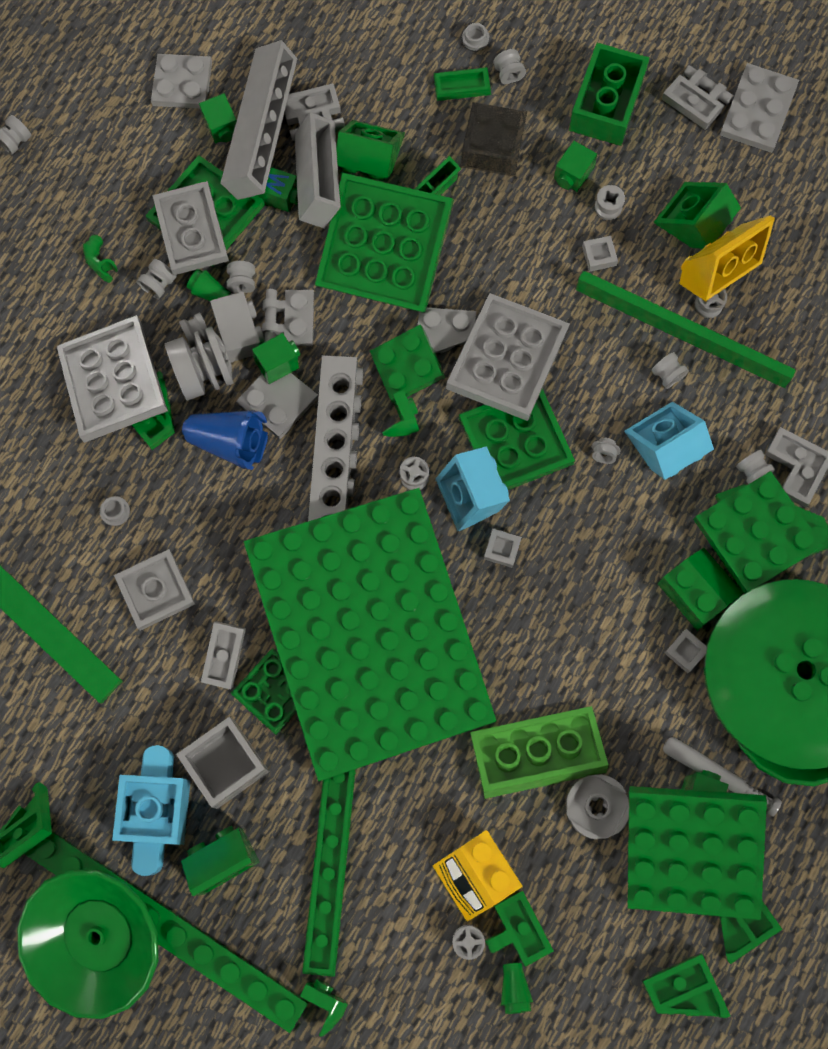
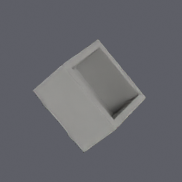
M231 717L219 723L176 754L211 808L216 809L270 772L236 721Z

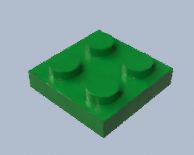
M421 325L370 350L391 402H393V394L404 390L406 397H409L446 378L427 334Z

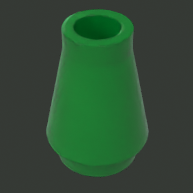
M197 269L190 277L186 287L191 291V295L208 301L231 295V292L226 290L207 270L201 271Z
M522 963L504 964L501 1006H504L505 1014L531 1012L530 1003H533V999L524 975Z

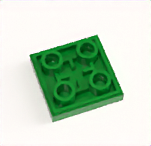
M272 648L231 694L277 735L297 712L278 652Z

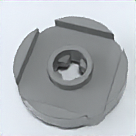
M602 774L587 776L577 781L567 794L565 803L566 816L572 827L579 834L587 838H609L619 833L629 819V803L626 792L618 781ZM598 798H601L603 800L602 806L606 808L604 814L599 812L595 816L591 813L592 807L589 806L591 800L597 801Z

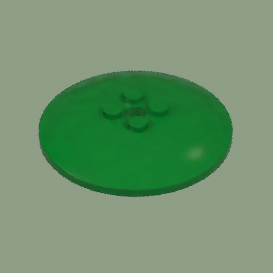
M799 579L774 581L761 585L742 595L731 604L717 621L710 635L704 662L705 684L709 700L717 718L726 731L753 755L769 763L790 769L815 770L828 768V585ZM799 663H807L812 668V677L809 680L802 679L798 675L797 666Z

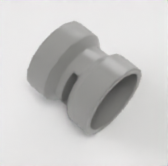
M10 115L5 120V126L0 128V146L13 155L18 150L20 142H26L32 135L19 119Z
M153 259L148 266V272L142 274L136 282L147 293L152 289L156 293L153 297L160 299L165 292L164 288L166 285L172 284L177 276L173 275L171 269L160 260Z

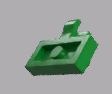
M523 891L494 905L505 930L485 940L491 953H495L512 943L523 966L526 967L554 951Z

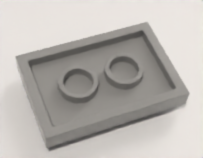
M747 63L720 136L772 153L799 80Z
M208 181L152 195L173 275L229 261Z

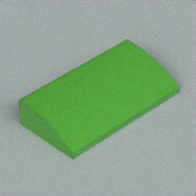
M592 706L470 732L484 799L607 773L608 761Z

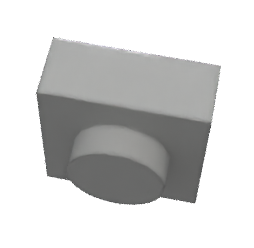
M611 236L583 241L582 248L589 272L617 266L618 259Z
M492 529L484 560L513 568L522 537Z
M685 629L664 653L685 672L689 673L703 658L707 646Z

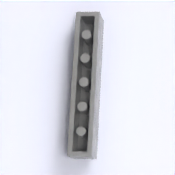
M282 40L255 49L221 179V184L237 200L265 193L297 63V57Z

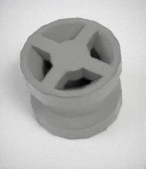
M508 49L499 53L493 61L495 69L500 71L499 79L504 85L519 81L526 74L525 66L519 62V52L515 49Z
M607 185L601 188L595 202L596 214L605 220L617 218L621 214L625 202L624 192L615 185Z
M247 261L230 262L227 265V274L230 275V278L227 280V289L233 293L253 292L255 290V281L252 279V276L255 274V266Z
M724 289L707 300V302L697 296L694 302L697 313L705 318L718 316L727 302V293Z
M200 312L195 314L194 318L189 321L185 319L179 321L191 348L196 346L194 332L198 331L202 340H209L205 330L207 326Z
M674 352L661 359L651 370L655 376L661 377L662 385L666 389L679 382L689 372L686 366L679 364L678 356Z
M762 450L754 452L736 465L739 472H744L746 475V482L748 484L775 470L771 464L765 462V455Z
M410 457L402 462L400 466L402 485L408 490L416 488L421 490L429 482V467L425 460L420 457Z
M463 925L455 931L452 944L454 951L459 957L472 960L482 954L485 948V939L479 928L474 925Z

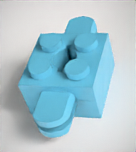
M159 745L151 746L144 751L141 776H119L112 841L133 842L131 867L135 873L141 876L155 875L161 871L164 861L165 844L184 845L191 781L184 778H172L174 755L168 748Z

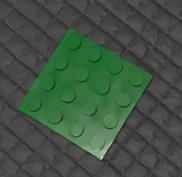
M342 173L339 184L340 209L330 221L315 286L425 313L454 203L453 198Z
M630 786L628 909L761 920L767 809L766 795Z

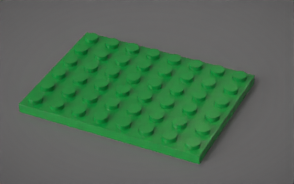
M420 488L243 541L318 782L497 722Z

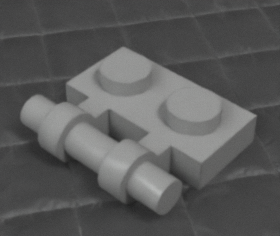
M689 65L683 75L690 80L679 75L663 93L662 100L706 130L723 110L724 105L718 100L728 105L734 95L726 91L727 87L723 84H716L706 77V72L701 69L696 70ZM698 86H700V87H702L703 89H705L706 91H708L709 94L706 93L705 91H703L702 89H700Z
M334 84L289 94L284 111L288 126L297 123L300 126L309 112L332 120L331 115L341 113ZM343 117L332 120L335 123V131L345 127ZM298 128L289 130L292 141H295L294 134Z
M267 289L266 299L263 300L262 310L265 312V323L262 324L265 342L283 333L288 342L293 340L296 346H313L314 290H285V300H277V290ZM276 312H285L284 324L276 323Z

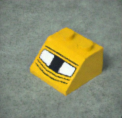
M487 830L432 865L467 922L523 887Z

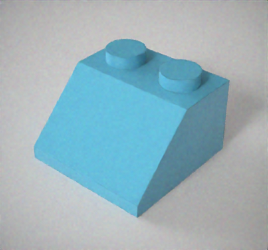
M674 402L669 403L624 431L649 468L664 480L676 475L683 468L702 459L704 455L714 450L705 421Z
M487 446L456 454L435 478L457 531L466 529L498 513L510 501L508 489L501 481L496 461L490 455Z

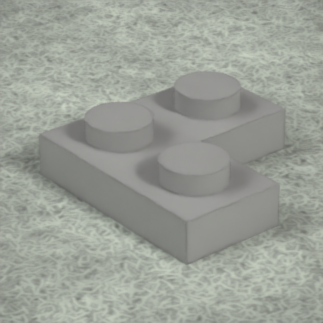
M780 427L765 456L791 469L782 487L793 502L806 508L810 504L828 469V451Z

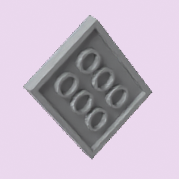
M489 293L446 383V389L528 421L570 323Z
M137 315L57 345L79 436L84 443L168 411L142 323Z

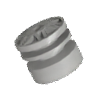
M212 326L205 329L209 342L203 343L199 332H194L195 347L190 348L183 337L164 343L175 376L187 401L205 394L203 381L209 379L215 390L220 389L216 378L218 375L222 374L227 386L234 384L230 359L223 341L215 333Z

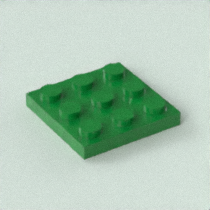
M198 155L168 191L208 181L227 250L265 206V203L258 195L237 200L221 184L223 171ZM154 205L146 214V218L151 224L161 230Z
M543 389L528 421L488 405H482L459 414L460 423L472 450L487 446L490 455L496 461L501 481L508 490L575 463V459Z
M771 471L695 516L693 519L744 594L763 585L824 546Z

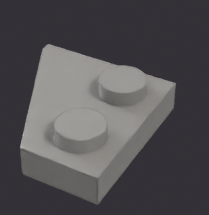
M427 308L425 313L419 312L418 325L424 328L435 354L439 352L440 354L458 345H465L476 322V311Z

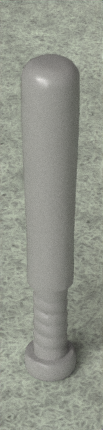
M670 737L664 744L663 751L665 754L696 772L701 773L702 770H707L720 775V781L729 784L728 790L734 793L765 795L746 784L744 779L728 771L677 738ZM766 795V813L770 816H775L780 809L782 801L777 797L770 798Z

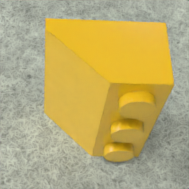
M770 215L741 224L732 231H727L712 244H707L703 250L695 255L687 257L681 266L682 273L679 284L706 302L761 265L775 218Z

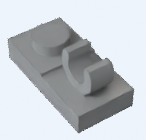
M218 621L214 622L201 678L202 683L226 689L233 688L246 628Z

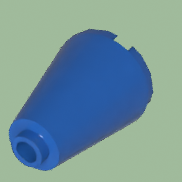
M255 410L192 414L184 421L182 426V434L187 443L243 469L252 470L254 469L252 466L254 462L260 463L268 439V432L263 431L262 423H267L266 417L262 412Z

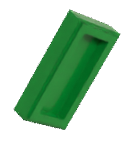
M487 67L434 73L437 101L491 95Z

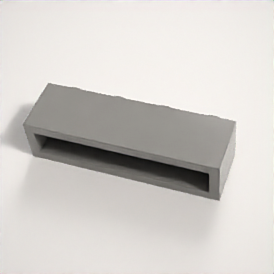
M309 112L294 134L298 214L300 221L325 228L340 209L335 123L330 119Z

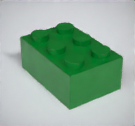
M597 42L572 111L569 131L622 146L645 78L650 57Z

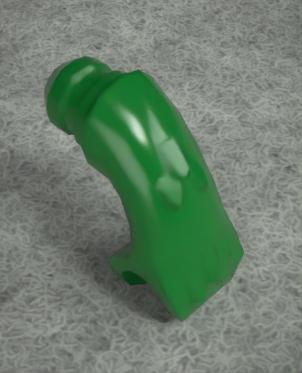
M96 234L91 235L89 240L83 244L86 263L105 282L110 283L113 278L106 272L109 270L117 272L118 269L111 259H103L102 261L98 259L103 240Z

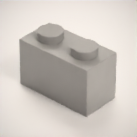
M244 291L211 300L213 314L230 362L253 356L252 349L264 343L265 340L261 327H255L252 318L257 317L252 300L246 301Z

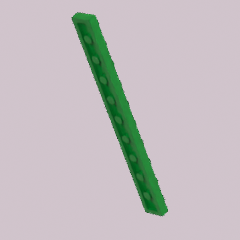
M53 831L45 840L25 853L29 858L56 876L71 869L99 870L125 882L146 904L157 930L158 945L288 1033L292 1032L309 1002Z

